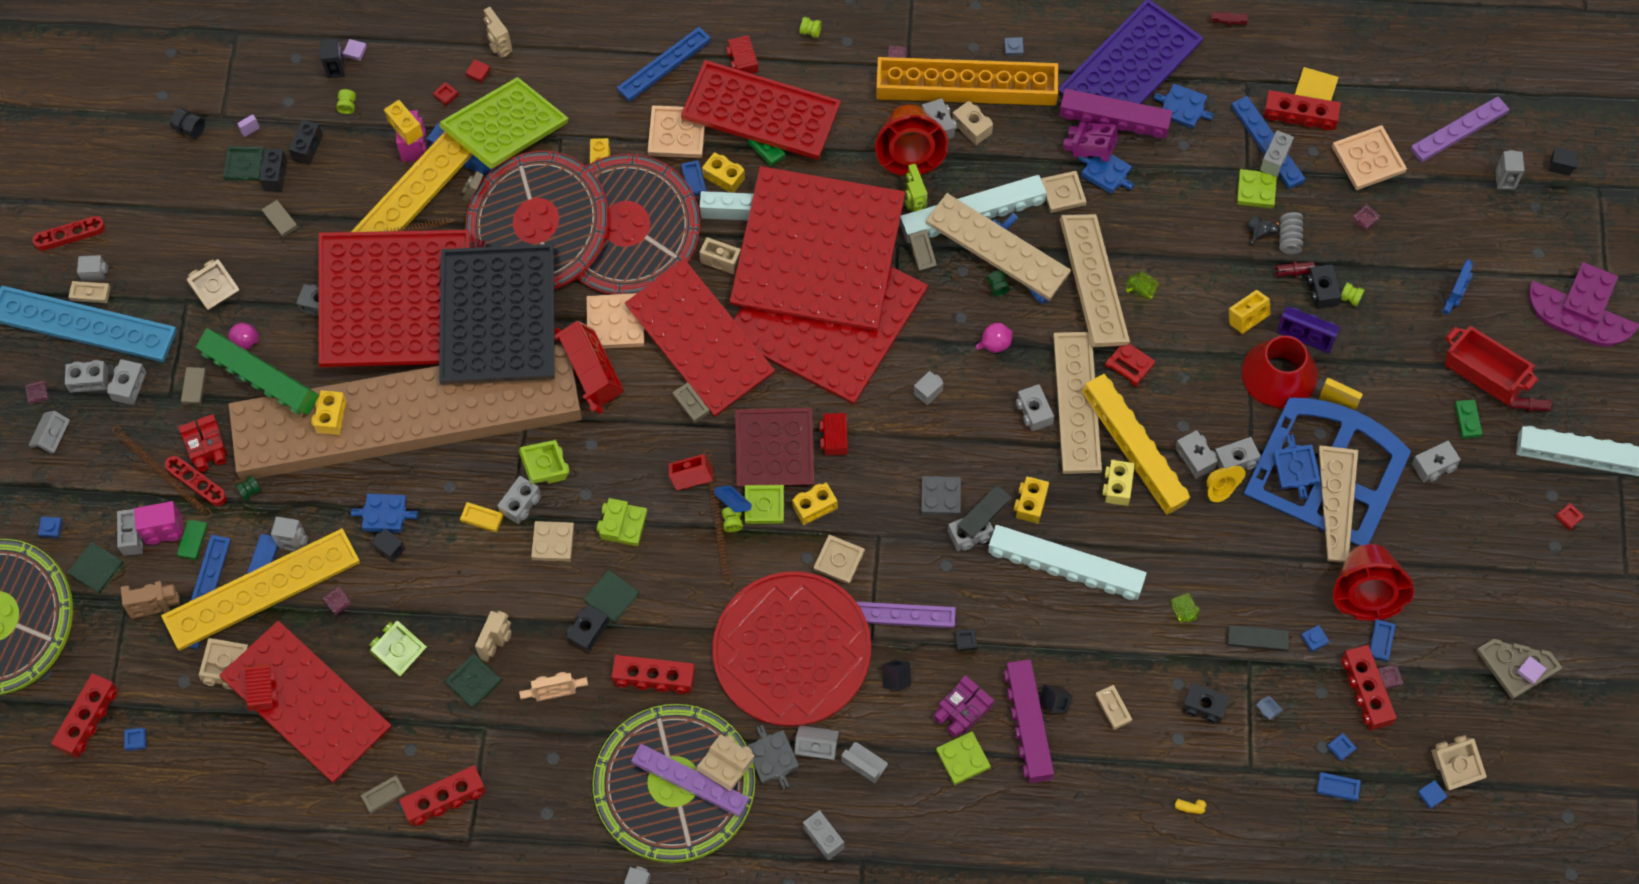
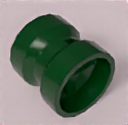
M995 271L986 278L988 284L992 287L991 291L994 296L1004 295L1010 290L1009 283L1005 281L1006 276L1003 271Z
M252 475L247 477L243 483L239 482L235 485L245 501L250 499L252 494H258L262 491Z

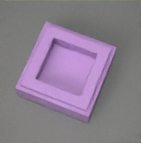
M349 39L343 55L344 57L361 61L367 45L366 43Z
M250 115L237 123L244 137L260 128L254 115Z
M1529 656L1517 673L1534 685L1547 668Z

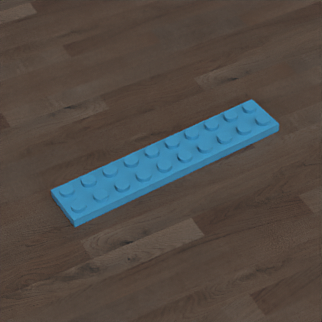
M1 286L0 324L163 363L177 333V329L174 326L6 286Z

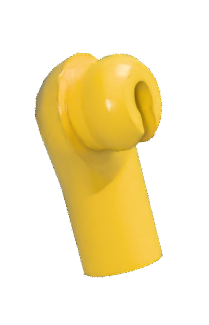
M1178 799L1175 809L1187 813L1203 814L1206 811L1207 805L1203 800H1197L1196 804Z

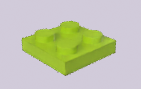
M1240 169L1237 205L1274 209L1277 177L1266 172Z
M745 485V498L752 504L751 510L745 511V524H784V485Z
M973 731L936 748L954 786L991 768Z

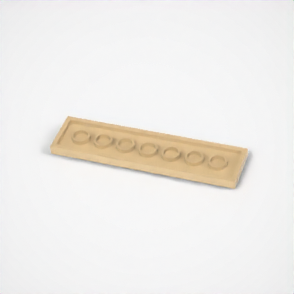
M946 193L926 219V224L1049 301L1071 272L1069 268Z
M1062 215L1060 223L1092 347L1126 346L1130 340L1097 215Z
M1089 332L1054 333L1062 473H1101L1098 415L1081 392L1085 383L1095 379L1093 347Z

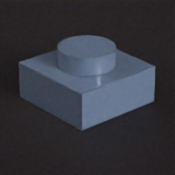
M1022 37L1004 39L1005 57L1023 56Z
M1270 696L1261 699L1256 704L1260 712L1270 720L1283 711Z

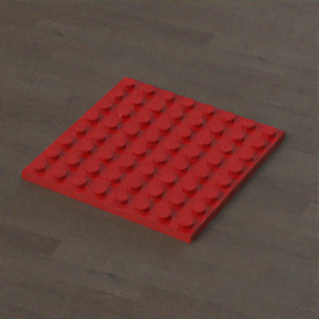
M760 166L730 305L877 331L905 191Z
M469 230L319 233V367L439 364L441 249L470 248Z
M890 266L877 331L746 307L740 309L734 321L766 360L855 405L926 293L928 285Z

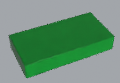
M194 520L187 521L177 552L179 558L197 561L208 528L207 523Z

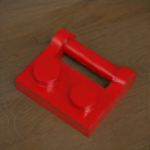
M1128 344L1126 346H1119L1115 353L1107 360L1105 367L1108 369L1112 368L1137 387L1155 365V360L1131 344ZM1118 360L1119 362H1121L1122 364L1136 372L1137 375H1134L1133 373H1131L1130 371L1116 363V361Z

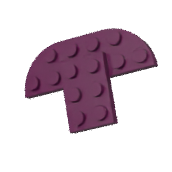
M1582 262L1568 295L1533 280L1529 287V302L1536 312L1535 315L1543 323L1587 343L1603 347H1610L1621 342L1624 343L1635 334L1639 327V324L1605 310L1618 276L1585 262Z

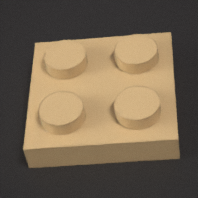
M1076 171L1041 178L1047 192L1046 201L1050 213L1086 205V199Z
M535 521L532 560L571 562L574 523Z
M828 535L813 567V571L850 585L865 549Z

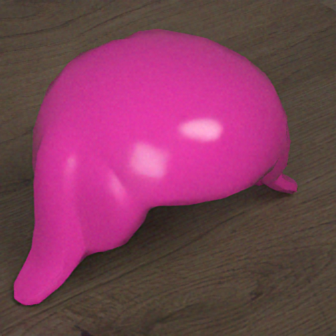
M1003 323L990 324L986 327L982 335V341L976 345V349L986 348L992 353L1002 352L1011 345L1013 331Z

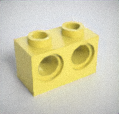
M1111 460L1110 467L1106 466L1105 478H1108V484H1104L1102 494L1106 496L1105 503L1129 505L1135 463ZM1115 472H1121L1123 476H1117ZM1118 489L1121 493L1116 494L1112 490Z

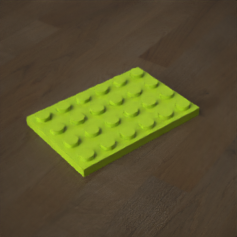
M517 77L440 121L439 127L492 169L568 123L569 118Z

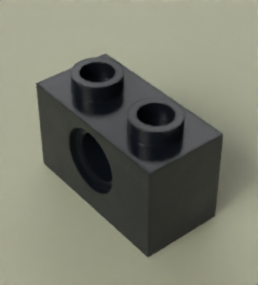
M327 39L320 41L321 61L327 78L345 77V58L339 40Z
M305 120L301 121L289 148L293 161L307 165L311 164L323 136L319 124Z
M265 148L260 174V183L264 191L282 192L288 161L283 149Z
M1333 264L1311 267L1309 274L1306 276V282L1311 287V301L1315 302L1316 309L1339 306L1342 297Z
M587 604L585 609L579 611L575 624L570 625L566 632L568 643L589 654L609 624L608 615ZM584 626H591L588 631L581 630Z
M1191 683L1182 711H1185L1191 717L1199 716L1204 718L1208 723L1220 724L1230 696ZM1206 702L1210 705V708H1203L1200 703Z

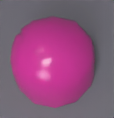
M239 323L230 329L228 339L242 348L250 350L253 344L258 343L259 333L253 326L247 323Z

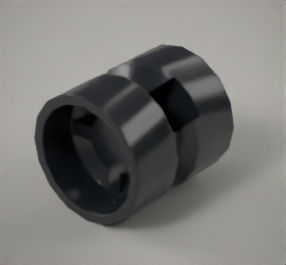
M178 108L172 115L170 126L178 132L197 139L204 130L205 119L196 114H191L190 111L184 108Z

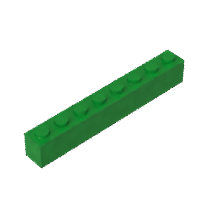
M206 328L196 346L197 349L202 351V356L210 360L212 358L215 359L213 361L215 364L221 367L225 365L227 367L226 371L234 375L238 373L239 379L247 383L251 381L252 387L260 391L264 389L265 395L273 399L275 397L278 398V403L286 407L287 405L291 406L289 410L300 415L303 412L309 415L319 397V394L211 329Z

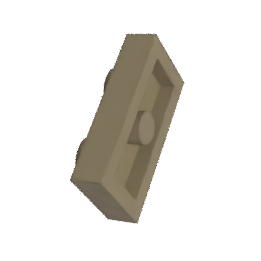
M476 172L474 177H469L462 190V193H464L463 201L469 203L483 177L482 173Z
M689 383L672 392L674 398L694 423L710 414L708 407Z

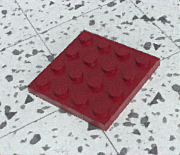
M812 408L735 410L737 487H745V485H814Z

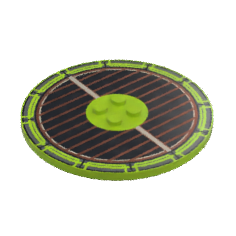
M0 539V695H4L30 685L47 672L57 660L66 644L73 617L71 590L66 576L58 564L41 549L12 539Z
M668 704L656 706L627 719L605 742L594 769V801L607 831L630 852L657 862L680 863L692 861L707 856L721 848L739 831L750 812L755 794L753 763L733 787V790L749 797V801L739 818L631 764V760L640 744H643L697 771L698 764L707 755L711 745L720 735L725 737L731 736L737 745L741 747L746 746L740 734L718 715L691 705Z

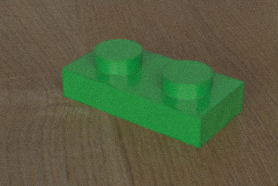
M748 139V144L771 167L785 158V153L782 149Z
M1475 400L1456 401L1454 405L1462 439L1481 437L1482 429Z

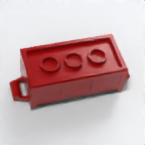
M579 321L574 322L563 330L555 328L554 338L562 343L586 392L583 398L588 401L592 411L601 414L603 412V407L601 406L623 393L624 389L595 330Z
M1469 326L1466 330L1454 327L1445 337V340L1451 345L1447 352L1445 366L1508 406L1511 405L1523 389L1529 391L1538 381V378L1533 374L1534 364L1472 326ZM1459 332H1460L1462 335H1461V336L1457 339V341L1454 343L1452 340H1453V339L1459 334Z

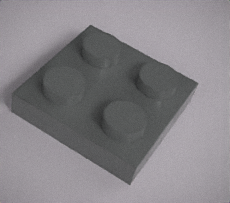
M922 476L921 515L960 516L961 477Z

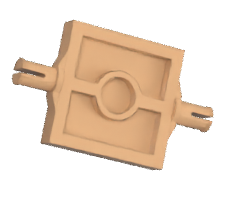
M561 672L549 678L545 676L536 678L534 681H531V689L519 691L521 700L533 697L538 702L575 694L576 688L588 686L587 677L575 680L572 678L571 673Z

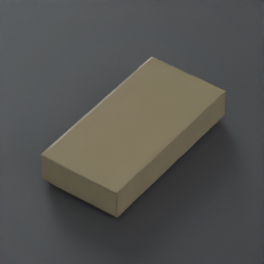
M278 200L262 209L264 215L282 238L298 228L297 224Z
M927 230L908 235L918 271L937 266Z
M186 367L181 397L182 404L201 405L207 372L205 368Z
M396 775L360 796L368 811L372 814L407 793Z

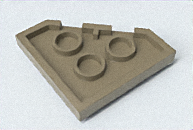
M1493 639L1476 650L1512 700L1562 669V666L1550 651H1538L1530 649L1528 646L1504 643L1502 640ZM1529 656L1547 668L1534 685L1517 673Z

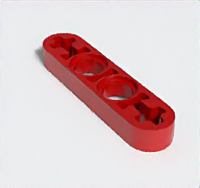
M98 216L89 217L39 232L34 235L33 243L38 250L45 251L99 235L104 232L105 224L102 218ZM76 228H83L80 234L73 233ZM58 233L65 234L62 239H55Z
M171 456L165 461V468L173 477L211 505L219 507L225 504L227 496L224 490L177 456ZM171 464H178L181 469L180 472L177 468L171 467ZM187 472L194 473L193 478L190 480H185L184 475ZM200 483H208V487L205 490H198ZM211 491H213V493L216 495H220L221 498L214 499L213 495L211 494Z

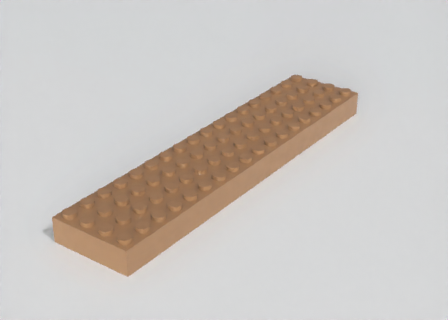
M562 344L555 345V379L440 385L439 366L312 388L311 390L318 393L319 396L321 390L344 393L347 403L340 435L316 432L311 423L313 414H316L317 408L315 404L309 415L303 412L299 415L289 410L291 406L287 405L286 407L278 403V398L276 397L273 399L267 396L229 403L235 467L241 481H245L250 475L256 479L582 420L573 365ZM330 402V403H328L326 406H330V405H332L334 402ZM330 419L324 420L323 423L329 422Z

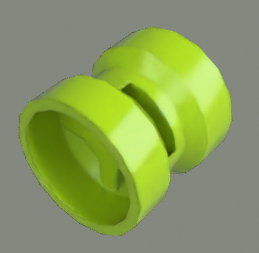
M803 17L800 34H809L814 38H818L822 21H812L808 17Z
M348 89L340 90L338 92L337 98L339 101L337 102L336 110L342 114H352L355 109L353 102L356 100V93Z
M1347 282L1341 294V300L1344 302L1349 300L1351 305L1357 307L1364 289L1355 288Z
M729 507L722 510V517L725 519L723 523L724 531L737 532L742 530L741 512H734Z

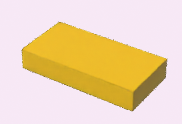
M467 502L460 521L497 533L504 515L501 512Z

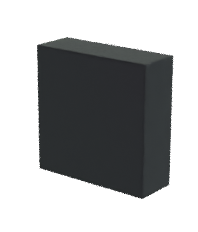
M975 629L955 631L957 652L977 650Z

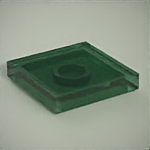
M228 146L223 175L224 180L260 181L265 148Z
M91 542L68 571V574L101 594L124 562Z
M608 570L587 594L584 602L608 615V619L616 623L637 598L639 591Z
M475 654L471 655L445 680V683L472 709L502 682Z

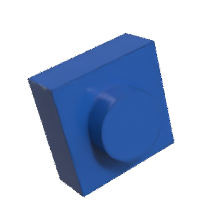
M41 517L39 537L60 538L63 520L57 517Z
M1319 625L1301 635L1311 653L1328 645L1330 642Z

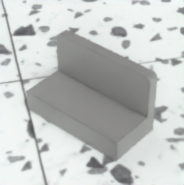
M56 411L44 413L28 446L31 448L38 446L51 454L54 453L70 419Z
M799 726L794 754L834 760L839 731Z
M854 742L849 751L845 750L841 755V762L874 784L888 766L886 761L857 742Z

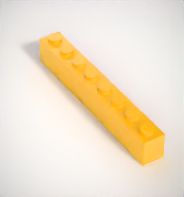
M1102 374L1085 383L1081 392L1129 462L1135 463L1134 469L1165 514L1168 515L1185 506L1190 499L1188 490L1178 481L1176 473L1169 468L1165 457L1160 455L1155 443L1147 436L1144 427L1135 419L1133 411L1128 409L1124 403L1122 395L1118 394L1112 381L1105 374Z

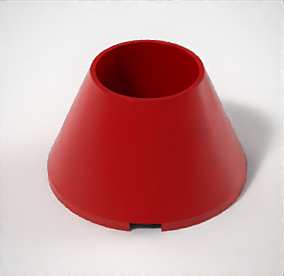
M911 104L902 105L890 114L875 142L876 156L880 164L888 171L900 176L908 173V165L916 164L920 175L932 171L945 159L948 148V137L944 128L921 107ZM910 132H917L914 135H903Z
M1279 336L1257 344L1248 352L1242 366V380L1248 393L1259 403L1275 406L1274 408L1284 409L1289 398H1310L1318 382V370L1314 359L1300 340L1291 336ZM1273 358L1287 359L1295 365L1297 370L1291 372L1280 371L1272 366L1269 360Z
M1365 544L1353 549L1348 554L1333 587V600L1336 607L1343 614L1346 615L1348 613L1355 616V619L1363 621L1383 620L1393 617L1402 612V608L1407 603L1410 604L1414 597V584L1411 577L1386 548L1376 544Z

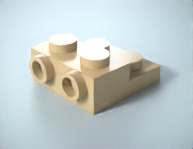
M491 7L484 9V21L487 25V37L491 42L489 46L492 52L497 53L500 58L506 57L513 51L508 30Z
M219 259L208 261L204 264L205 268L200 271L197 269L188 274L189 278H187L188 284L208 311L240 291Z
M501 611L497 613L490 612L475 645L480 660L488 662L489 658L495 654V645L503 647L505 641H509L512 631H510L511 622L507 620L508 615Z
M208 638L199 672V678L203 681V684L214 686L215 683L223 684V687L226 689H231L219 675L249 648L248 645Z
M720 735L711 745L707 755L698 764L697 771L731 791L750 768L755 755H753L749 747L737 745L731 736L725 737Z
M1466 735L1454 738V743H1438L1435 745L1436 749L1431 750L1437 770L1441 771L1447 790H1452L1487 777L1474 738H1466Z

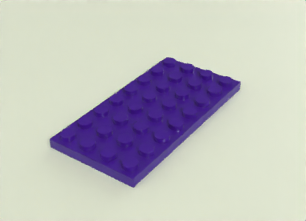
M1145 0L1058 88V94L1063 97L1065 89L1142 104L1203 42V37L1151 0Z

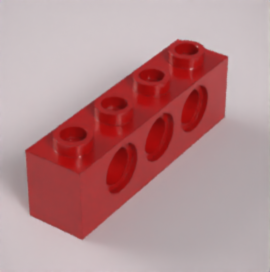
M1269 90L1263 118L1272 121H1284L1289 124L1296 123L1307 127L1313 126L1325 130H1335L1339 119L1341 102Z
M1369 645L1346 650L1341 663L1344 670H1347L1349 674L1348 681L1350 687L1355 690L1356 703L1362 708L1364 724L1368 725L1370 731L1393 725L1397 718ZM1356 667L1363 668L1365 672H1358L1356 670ZM1363 685H1368L1372 691H1366ZM1370 704H1376L1379 707V709H1372Z
M615 655L612 671L613 684H616L618 687L636 686L640 690L654 688L659 692L672 690L678 694L692 693L695 677V665L693 663ZM635 670L639 672L634 677L629 676V673L631 671ZM651 673L659 674L654 679L648 677ZM671 675L678 676L675 681L668 680Z
M92 673L51 744L57 750L78 759L79 755L85 751L90 736L95 734L98 722L106 715L108 705L116 698L118 690L116 685ZM100 696L97 702H93L95 697ZM90 713L89 718L86 719V720H83V717H84L86 714ZM80 731L79 735L73 738V734Z
M475 765L405 796L399 799L411 827L414 825L420 826L427 819L433 816H442L446 810L459 808L470 799H479L486 792V789ZM460 786H468L466 791L458 792ZM441 795H449L445 801L439 800ZM423 803H430L427 809H420Z

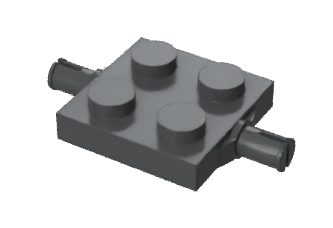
M760 725L762 732L759 726L756 728L760 739L747 746L755 755L753 759L754 766L762 784L771 780H779L782 790H785V785L787 788L790 787L786 776L791 771L800 767L784 731L767 735L764 725Z

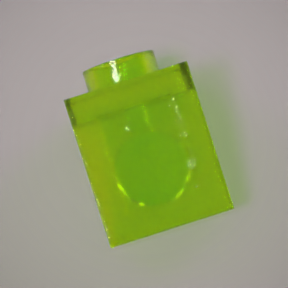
M1140 271L1129 277L1126 291L1131 292L1135 290L1149 300L1153 298L1159 282L1143 271Z
M1190 593L1171 599V605L1180 623L1184 621L1191 622L1197 619L1200 608L1195 606Z

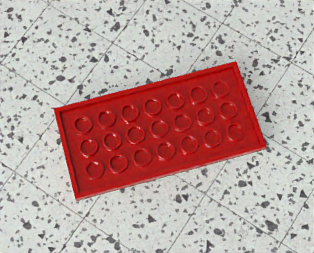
M704 60L681 113V119L819 160L840 108L841 100Z
M685 259L625 302V306L685 381L691 385L714 417L718 416L775 373L774 368Z
M279 621L270 627L219 675L247 703L245 667L270 665L271 671L275 670L276 682L272 683V690L276 689L277 702H273L274 708L255 711L332 784L392 728L391 724Z

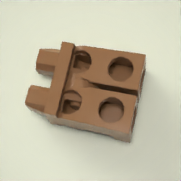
M158 581L155 582V585L148 584L143 588L131 590L129 586L121 587L122 605L131 619L157 614L162 611L167 613L170 611V606L180 605L179 593L175 591L173 584L163 586L162 582Z

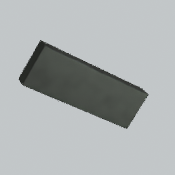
M997 485L958 523L957 527L973 539L1011 501L1012 497Z
M1229 625L1228 646L1287 652L1289 647V631Z

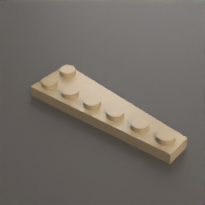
M1319 446L1327 561L1345 563L1350 548L1358 450Z

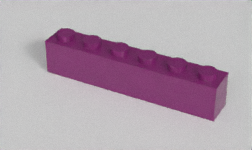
M1065 89L1059 116L1086 123L1113 124L1122 131L1128 130L1137 134L1152 135L1156 138H1167L1172 110Z
M1031 659L1007 663L1003 674L1005 682H1009L1010 689H1007L1008 700L1013 702L1014 708H1011L1012 719L1017 722L1015 735L1016 739H1020L1021 746H1018L1020 758H1024L1025 765H1022L1024 778H1028V783L1053 780L1054 771Z

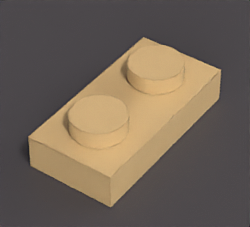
M72 281L68 298L70 301L107 303L111 287L107 283Z
M1114 685L1095 694L1113 730L1132 722V718Z

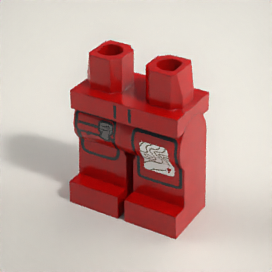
M214 414L197 420L204 439H202L195 421L178 427L189 457L199 472L209 469L207 463L214 460L216 465L219 466L226 463V455L228 454Z

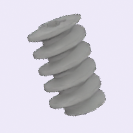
M1291 212L1280 217L1279 248L1283 253L1297 254L1303 251L1301 248L1303 246V234H1301L1303 233V215L1300 213Z

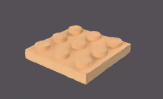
M652 106L648 156L702 158L705 126L681 119L684 107Z
M1382 125L1333 142L1332 144L1333 150L1356 190L1406 173L1407 168Z
M637 293L587 296V326L595 330L604 349L644 346V328L625 306V302Z

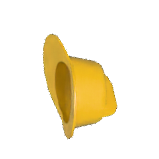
M1233 466L1227 469L1220 468L1212 472L1207 479L1209 499L1213 502H1221L1227 499L1244 479L1246 473L1244 468Z

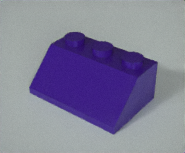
M1287 306L1276 333L1282 336L1294 337L1305 345L1330 354L1340 327L1336 326L1333 322L1323 321L1315 315H1308L1297 308Z

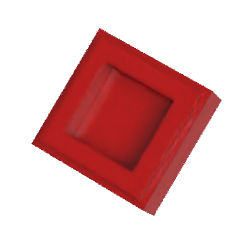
M474 59L466 71V76L482 83L491 70L490 66Z
M445 82L433 93V96L447 107L459 96V93Z
M1569 503L1555 517L1570 531L1585 516Z

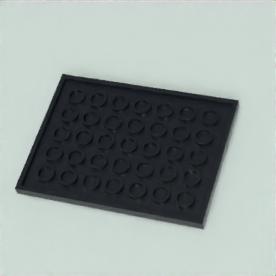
M554 244L441 249L440 385L555 379Z

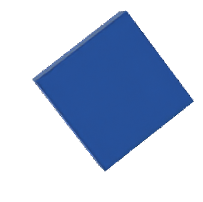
M146 729L124 730V749L126 751L146 749Z
M1344 733L1327 746L1340 762L1356 750L1355 745Z
M1435 780L1417 792L1429 809L1447 798V795Z

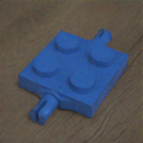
M1173 84L1167 96L1156 92L1153 99L1162 102L1163 109L1172 110L1170 121L1194 129L1201 117L1211 121L1214 113L1204 110L1207 95L1177 84Z
M1111 155L1109 162L1102 161L1101 157L1097 156L1092 158L1079 156L1078 160L1087 164L1081 176L1110 194L1121 185L1130 191L1133 189L1135 184L1126 179L1132 166L1116 156Z
M1465 260L1463 267L1460 269L1461 274L1450 298L1446 300L1442 313L1449 315L1454 306H1459L1473 275L1470 272L1473 266L1471 260Z
M1287 435L1288 447L1273 452L1281 489L1298 488L1299 498L1303 499L1304 497L1305 499L1308 498L1306 486L1320 483L1313 446L1296 445L1294 435Z
M367 494L364 508H352L351 516L363 517V531L382 532L386 529L391 533H402L405 519H417L418 511H406V495Z

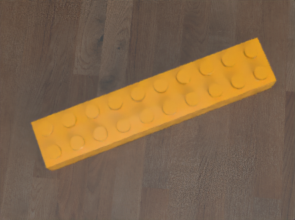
M878 57L876 99L935 101L942 98L944 102L970 101L971 103L1057 105L1058 63Z

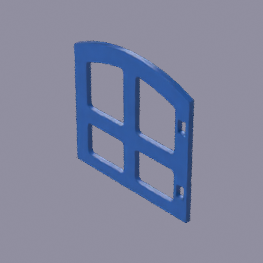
M1289 398L1244 495L1325 531L1324 517L1317 513L1322 502L1321 476L1320 483L1314 484L1304 506H1298L1269 493L1263 487L1273 466L1276 465L1273 452L1282 450L1286 436L1289 434L1298 415L1314 416L1340 422L1342 426L1332 447L1346 449L1353 433L1358 430L1379 444L1392 457L1376 491L1355 483L1354 499L1366 504L1368 511L1359 530L1354 531L1351 529L1350 543L1357 546L1369 544L1411 451L1384 426L1355 410L1322 400ZM1285 418L1291 420L1288 429L1281 427ZM1261 469L1267 472L1263 480L1257 478Z

